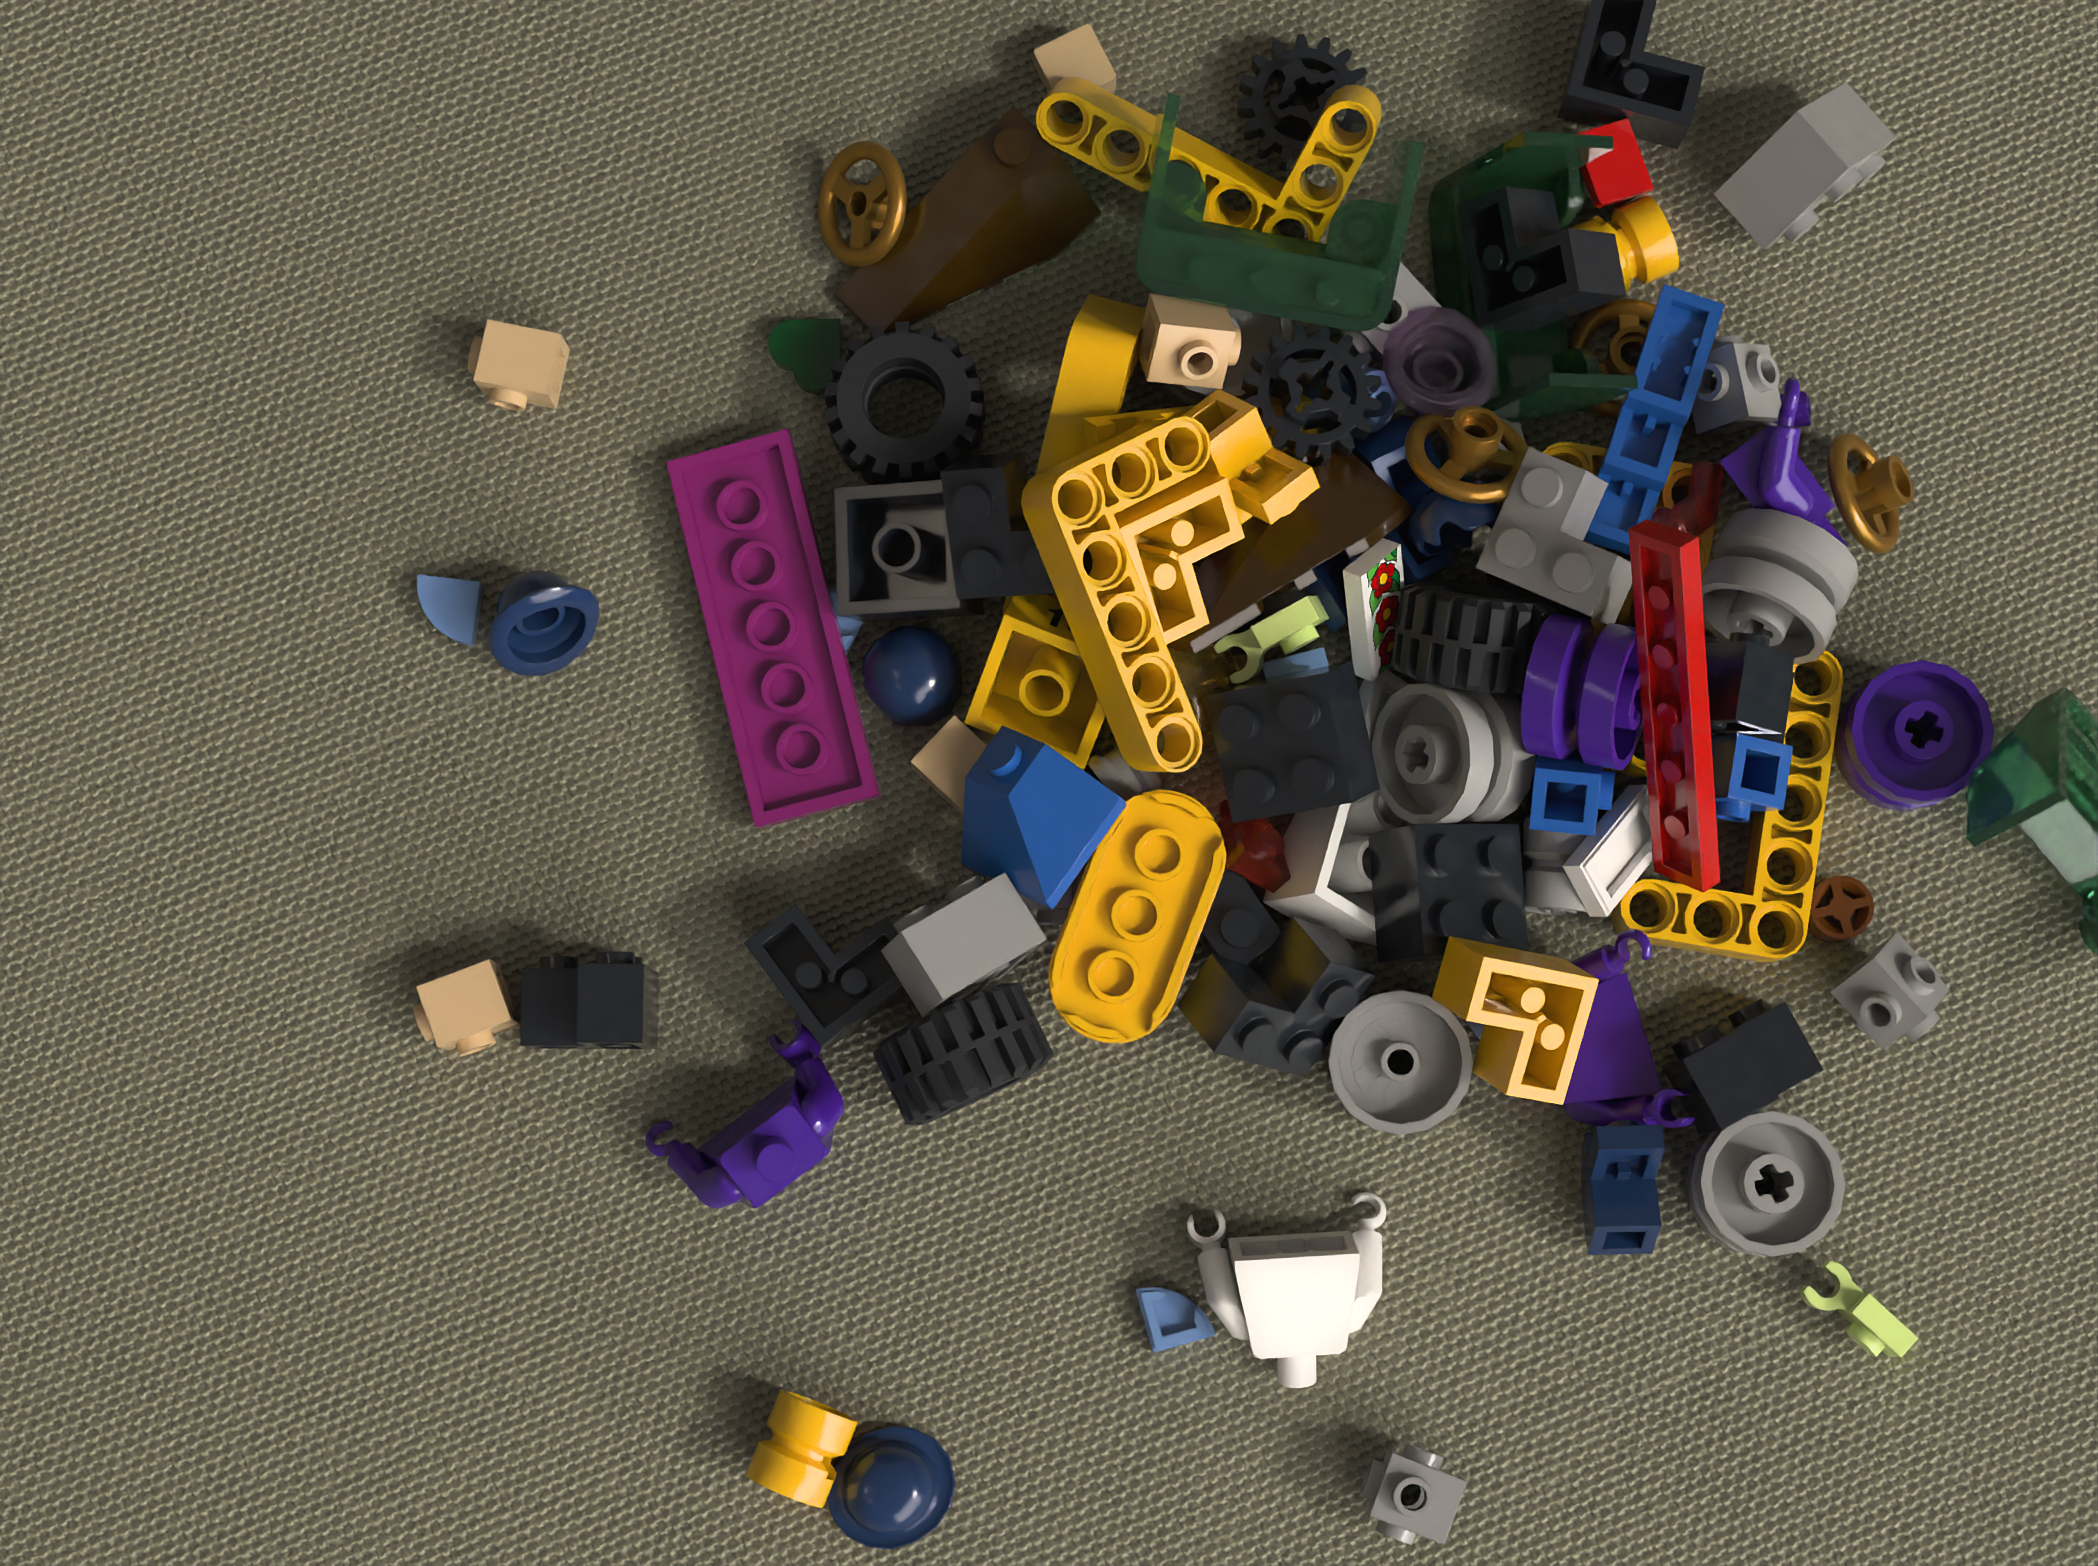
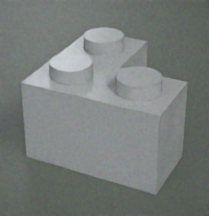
M1845 82L1798 110L1714 195L1763 250L1783 237L1792 244L1818 222L1820 218L1813 210L1826 197L1832 203L1837 202L1854 186L1860 187L1884 166L1886 161L1880 153L1896 137Z
M1528 447L1476 568L1604 624L1615 623L1632 585L1631 562L1583 541L1608 483L1587 470Z
M1005 872L985 884L978 875L974 876L945 895L947 900L932 910L927 905H923L893 925L898 935L881 952L922 1017L950 1001L955 1003L1004 976L1047 939Z

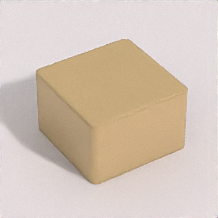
M1085 24L1034 50V67L1047 92L1050 91L1056 82L1066 77H1079L1111 93L1115 91L1116 73L1091 25ZM1061 100L1055 102V107L1061 116L1079 109L1071 101Z

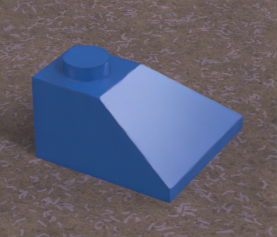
M1002 725L965 777L961 863L967 869L990 880L1005 872L1019 894L1054 909L1127 803L1120 796L1045 743Z

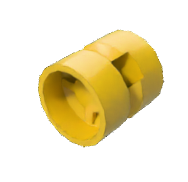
M1645 195L1614 208L1611 221L1605 222L1599 216H1595L1568 227L1615 234L1626 292L1630 288L1631 279L1647 284L1674 273L1679 268V255L1671 228L1661 208L1651 196Z
M780 1389L767 1421L773 1436L771 1440L758 1442L745 1476L781 1495L814 1507L823 1508L837 1475V1472L831 1465V1460L834 1457L846 1454L859 1421L821 1402L792 1391Z

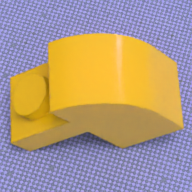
M1217 389L1183 415L1196 419L1209 434L1211 444L1210 456L1205 466L1199 472L1227 477L1241 524L1255 516L1272 525L1279 518L1294 511L1302 500L1320 487L1311 466L1273 448L1255 406Z

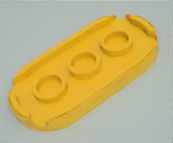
M1155 790L1142 793V795L1134 796L1125 801L1127 803L1126 807L1088 860L1054 948L1048 972L1052 1001L1062 1019L1073 1030L1088 1039L1110 1044L1126 1043L1149 1034L1164 1021L1175 1003L1220 885L1226 864V850L1220 828L1205 806L1192 797L1176 791Z

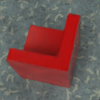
M1628 118L1574 134L1548 152L1556 176L1581 169L1593 204L1598 208L1614 204L1617 208L1644 196L1654 189Z

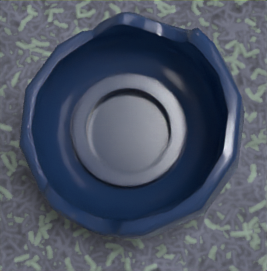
M1464 476L1460 479V481L1468 483L1488 484L1485 480L1473 476ZM1430 489L1413 510L1408 523V537L1414 548L1424 557L1442 554L1457 544L1470 548L1473 545L1474 530L1483 525L1493 529L1504 502L1501 500L1485 504L1467 503L1451 499Z
M898 626L878 637L863 658L861 674L864 678L863 686L872 702L895 724L904 727L930 726L949 715L962 694V667L958 657L941 636L926 627Z

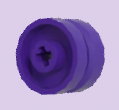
M1552 613L1544 621L1534 642L1522 694L1521 733L1522 743L1528 754L1566 760L1578 747L1584 764L1623 770L1627 766L1639 743L1643 729L1640 693L1641 673H1639L1636 627L1609 623L1597 636L1591 620Z
M1919 660L1894 665L1851 694L1838 714L1834 752L1838 769L1854 792L1877 807L1906 812L1931 807L1953 796L1974 782L1990 758L1994 727L1988 703L1970 679L1948 665ZM1905 729H1910L1916 734L1918 739L1917 747L1910 743L1914 734L1905 732Z

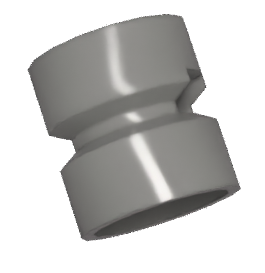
M1530 817L1525 818L1523 822L1521 855L1532 863L1531 867L1523 870L1526 912L1562 917L1592 918L1589 916L1562 867L1587 835L1529 829Z

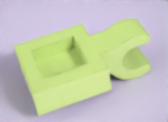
M1306 596L1251 626L1245 632L1223 637L1215 644L1214 649L1217 654L1229 651L1235 646L1242 648L1247 654V664L1241 671L1232 674L1230 679L1232 683L1247 682L1259 674L1263 667L1264 656L1269 649H1274L1280 645L1286 655L1305 646L1319 637L1314 626L1329 619V616L1318 596Z
M1825 1261L1821 1267L1833 1277L1835 1282L1834 1291L1828 1297L1823 1298L1813 1288L1804 1285L1799 1290V1294L1804 1302L1818 1310L1831 1311L1839 1309L1838 1312L1851 1323L1846 1333L1870 1355L1877 1357L1882 1351L1887 1356L1902 1358L1918 1340V1337L1872 1295L1864 1293L1852 1281L1849 1272L1841 1264L1834 1261Z

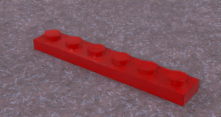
M1646 519L1628 529L1638 666L1639 673H1641L1640 693L1654 872L1704 893L1720 882L1699 537Z

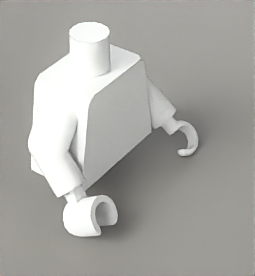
M1361 1192L1351 1198L1353 1206L1359 1202H1368L1377 1211L1376 1217L1359 1220L1358 1231L1356 1232L1335 1231L1228 1238L1229 1251L1221 1248V1243L1226 1235L1225 1219L1221 1212L1214 1209L1219 1228L1210 1237L1199 1236L1194 1229L1192 1214L1188 1218V1236L1196 1247L1202 1249V1253L1197 1259L1207 1303L1234 1338L1249 1340L1254 1357L1260 1359L1277 1358L1278 1382L1280 1385L1290 1388H1303L1316 1383V1355L1340 1354L1344 1352L1347 1348L1349 1334L1361 1329L1382 1294V1235L1374 1231V1229L1381 1226L1384 1222L1386 1207L1381 1198L1373 1193Z

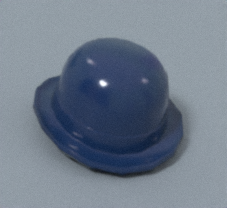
M538 570L521 574L511 580L499 596L496 605L497 616L494 618L488 633L491 654L501 667L522 676H544L565 668L583 653L593 638L600 617L599 601L590 590L569 585L561 575L553 572Z
M888 1426L864 1433L849 1444L846 1454L839 1456L832 1465L837 1475L827 1497L831 1517L847 1537L868 1548L895 1549L916 1543L937 1528L951 1507L956 1484L951 1458L935 1438L913 1427Z

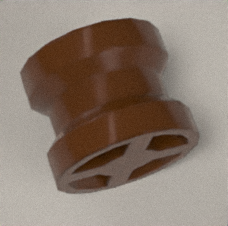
M1846 875L1832 876L1815 884L1807 932L1815 939L1826 943H1840L1861 934L1870 925L1874 914L1873 898L1868 888L1859 880ZM1828 916L1838 920L1840 927L1837 926L1836 921L1831 920Z

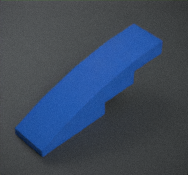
M1665 284L1663 285L1596 475L1608 483V486L1585 535V541L1630 556L1628 529L1646 519L1652 520L1660 492L1666 484L1683 427L1690 416L1725 304Z

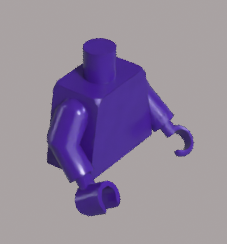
M1789 377L1784 384V393L1780 394L1781 407L1778 420L1774 423H1769L1768 427L1726 456L1720 463L1755 509H1773L1799 516L1825 529L1845 546H1848L1824 515L1836 506L1797 455L1801 433L1800 427L1811 426V408L1806 392L1800 391L1798 379Z
M1627 929L1618 935L1615 947L1607 944L1570 962L1598 978L1599 982L1563 1105L1550 1103V1106H1564L1566 1113L1572 1120L1595 1127L1606 1126L1619 1120H1634L1642 1125L1660 1124L1668 1128L1686 1127L1694 1122L1695 1117L1677 1119L1671 1112V1102L1676 1096L1691 1095L1692 1093L1687 1088L1662 1089L1627 973L1620 974L1623 971L1624 963L1630 959L1627 947L1629 938L1636 940L1640 944L1643 960H1648L1652 956V945L1647 935L1637 929Z
M798 1019L792 1020L797 1031L789 1043L785 1044L775 1033L770 1037L771 1047L795 1069L794 1076L708 1140L698 1150L693 1144H681L676 1139L664 1145H656L655 1140L660 1133L673 1129L672 1122L668 1120L658 1122L648 1130L646 1135L648 1150L655 1156H669L668 1166L703 1204L711 1208H723L741 1202L756 1209L816 1165L831 1151L834 1126L843 1115L844 1101L826 1065L818 1057L821 1051L820 1044Z

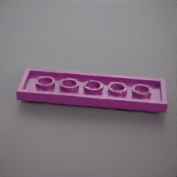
M783 429L667 461L666 464L754 826L758 829H763L882 797L792 433L788 429Z

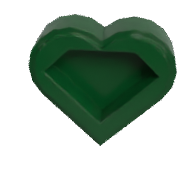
M840 318L782 321L774 327L769 335L768 347L773 361L783 370L792 371L801 389L810 394H824L826 381L831 382L833 378L831 371L833 363L837 357L842 359Z

